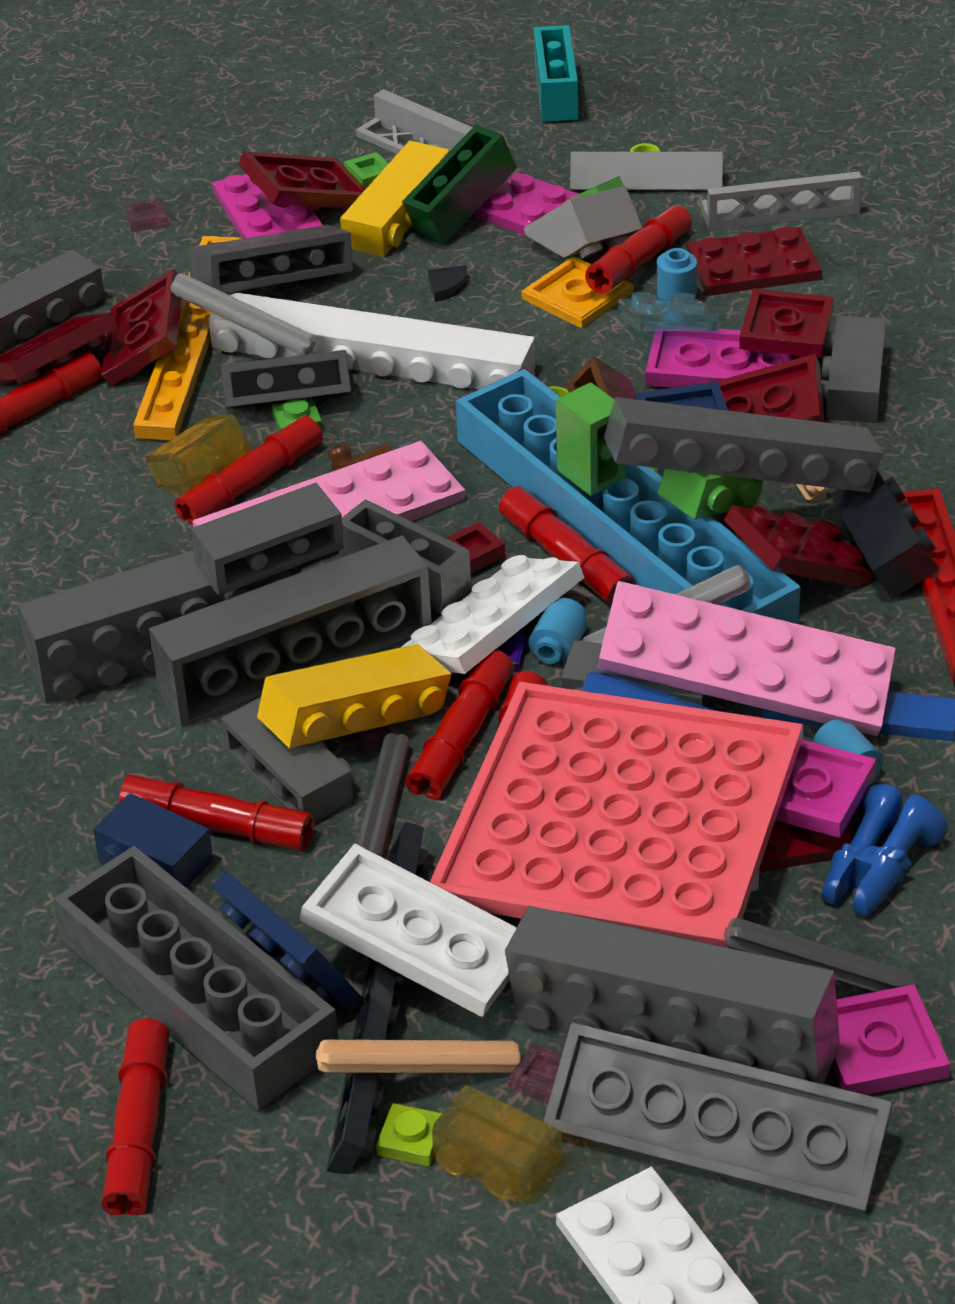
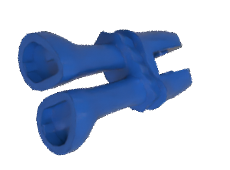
M886 784L872 785L867 789L858 805L862 822L851 844H844L841 850L834 853L821 893V898L824 902L837 907L851 886L857 888L853 901V913L866 918L881 905L889 892L903 880L904 873L912 865L907 856V852L912 845L917 844L922 847L936 846L945 838L948 832L947 820L927 799L911 794L903 806L900 791L894 786ZM893 828L883 847L875 846L883 831H889Z

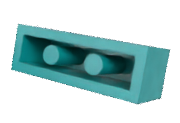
M569 25L533 27L534 67L542 122L578 120V79Z

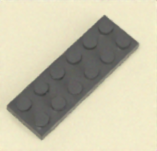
M571 1022L542 1128L546 1132L867 1214L893 1104L892 1101Z

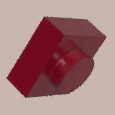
M479 521L446 537V539L469 550L471 574L506 557L505 543Z

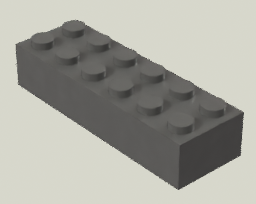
M402 535L151 627L149 632L159 695L179 725L184 727L260 698L265 677L374 654L411 640V635L416 630L431 624L428 565Z
M192 550L18 604L29 670L46 703L59 699L70 700L81 692L102 685L113 686L123 681L124 678L146 671L156 672L149 628L301 573V565L218 596L195 564L194 551Z
M132 846L53 898L61 941L150 1018L164 1023L173 1038L258 1111L318 1068L316 1050L319 1048L321 1041L339 1040L336 1010L135 846Z
M530 905L504 950L517 1019L523 1020L526 1024L536 1029L549 1028L568 1034L571 1022L819 1084H824L840 1046L833 970Z

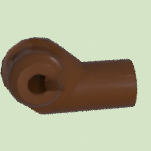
M384 443L363 454L352 455L348 444H339L329 450L328 456L332 461L330 466L335 471L392 450Z

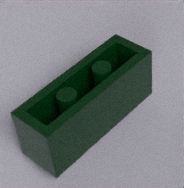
M475 125L407 195L402 203L417 234L445 245L517 169L504 136Z

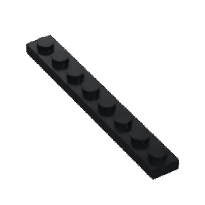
M405 821L388 855V861L418 877L423 870L427 857V850L421 848L424 827ZM368 957L361 992L363 999L359 1003L352 1040H385L386 1032L389 1033L399 1010V1002L393 1001L392 998L393 993L399 990L404 976ZM345 1073L326 1171L336 1174H349L358 1158L363 1160L368 1158L376 1135V1128L369 1126L370 1116L376 1114L384 1092V1085L377 1083L378 1073Z

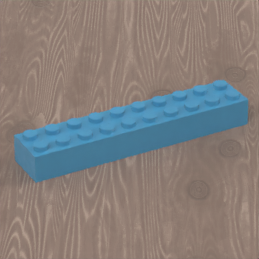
M522 369L456 400L458 442L512 487H523L545 506L554 509L560 520L576 530L595 549L604 550L611 560L629 573L636 580V585L676 594L731 567L740 565L749 576L751 588L718 605L799 624L801 587L784 573L772 571L745 542L712 516L694 520L660 496L658 490L662 477L650 467L625 464V479L592 496L557 471L556 399L560 398V396L526 369Z

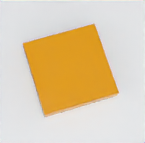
M573 256L522 290L521 296L523 300L583 328L634 293V284L624 280L606 294L596 293L588 286L585 278L586 270L592 264Z

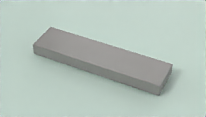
M571 152L570 191H587L620 176L627 191H707L709 188L722 187L723 152Z

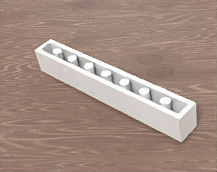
M236 292L226 293L312 334L316 338V344L311 354L346 350L348 370L371 372L379 376L391 375L410 378L418 382L430 381L449 384L457 388L481 389L522 369H526L531 374L535 369V337ZM212 313L208 318L212 348L221 349L229 353L235 351L254 354L263 358H283L300 355Z

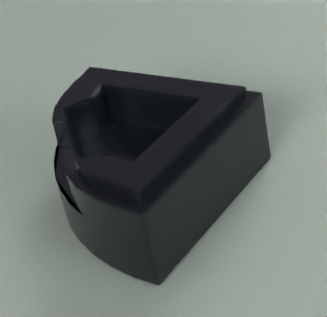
M467 265L428 270V281L435 302L451 298L453 293L467 284Z

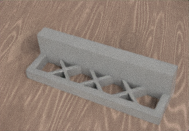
M383 89L374 95L375 118L356 129V136L396 154L404 147L398 144V141L414 140L419 143L450 149L451 151L473 127ZM382 126L393 131V133L376 134L372 131Z
M858 171L707 189V200H701V211L709 231L859 214L862 176Z

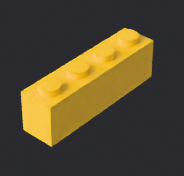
M408 141L341 216V229L351 232L352 250L384 257L392 247H398L401 244L404 233L410 226L414 227L402 201L450 152V149Z
M419 644L271 675L265 677L257 718L288 748L298 747L429 716L443 708L452 673Z

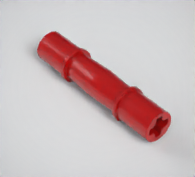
M671 206L656 218L648 220L644 224L643 229L631 235L620 246L611 247L604 256L587 268L585 278L588 286L596 293L606 294L624 280L633 277L638 268L648 263L659 252H665L670 249L677 240L690 231L692 219L689 212L681 206Z
M85 351L57 367L48 368L45 375L19 386L1 397L0 435L7 434L9 428L38 415L61 399L67 401L71 396L102 380V369L94 355Z
M304 415L276 434H270L265 438L262 445L242 455L218 474H209L204 481L175 499L174 507L177 515L184 521L189 520L188 524L193 526V520L218 512L226 507H232L235 499L262 484L281 468H290L295 461L321 445L323 434L320 427L311 417Z
M513 487L501 498L499 512L503 517L523 532L526 539L530 542L535 540L552 557L561 561L579 562L585 577L579 583L588 586L610 606H612L618 581L636 585V580L611 560L604 550L595 549L576 530L560 520L554 509L545 506L523 487Z
M498 650L491 652L473 667L469 676L460 684L458 697L445 713L435 735L429 737L424 743L422 753L406 777V786L412 794L421 795L430 780L431 788L426 794V798L438 800L455 771L462 766L465 751L478 734L489 710H494L497 707L499 697L514 673V663L505 653Z
M129 774L125 778L119 794V803L129 793H132L202 825L211 832L247 837L253 844L260 842L305 852L314 834L315 818L312 813L271 805L265 800L253 803L221 793L185 788L183 783L177 781L170 783Z
M138 1019L132 1022L127 1030L123 1063L118 1072L121 1088L115 1111L113 1144L108 1147L105 1158L107 1169L101 1204L104 1211L109 1215H125L127 1198L130 1201L128 1215H142L147 1206L151 1170L156 1160L152 1147L159 1117L160 1088L164 1087L167 1079L165 1067L170 1037L168 1027L155 1019Z

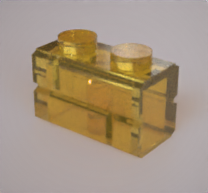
M233 414L207 416L145 457L160 489L168 494L176 492L186 493L204 481L209 474L221 472L236 459L248 453L251 447L237 418Z
M467 1085L453 1099L451 1107H447L436 1120L432 1129L433 1156L439 1165L452 1175L461 1176L465 1173L483 1182L486 1189L500 1199L513 1197L528 1204L562 1159L561 1130Z

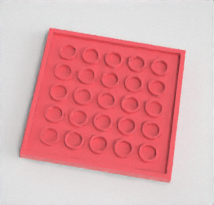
M519 682L430 883L492 914L522 919L530 905L728 948L723 937L725 928L728 927L731 919L743 918L803 740V724Z

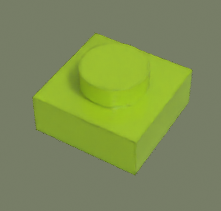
M392 1103L376 1144L377 1156L430 1167L445 1127V1114Z

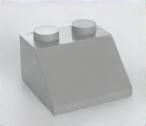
M621 186L570 199L523 229L526 236L564 258L580 254L581 258L585 259L604 250L603 247L607 246L610 249L613 246H620L631 235L643 228L626 186Z

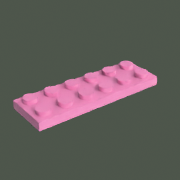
M418 441L193 520V527L316 482L342 513V517L366 499L411 522L465 500V489L422 441Z
M618 581L597 668L824 724L831 720L839 719L844 721V723L853 724L861 733L878 736L883 722L895 648Z

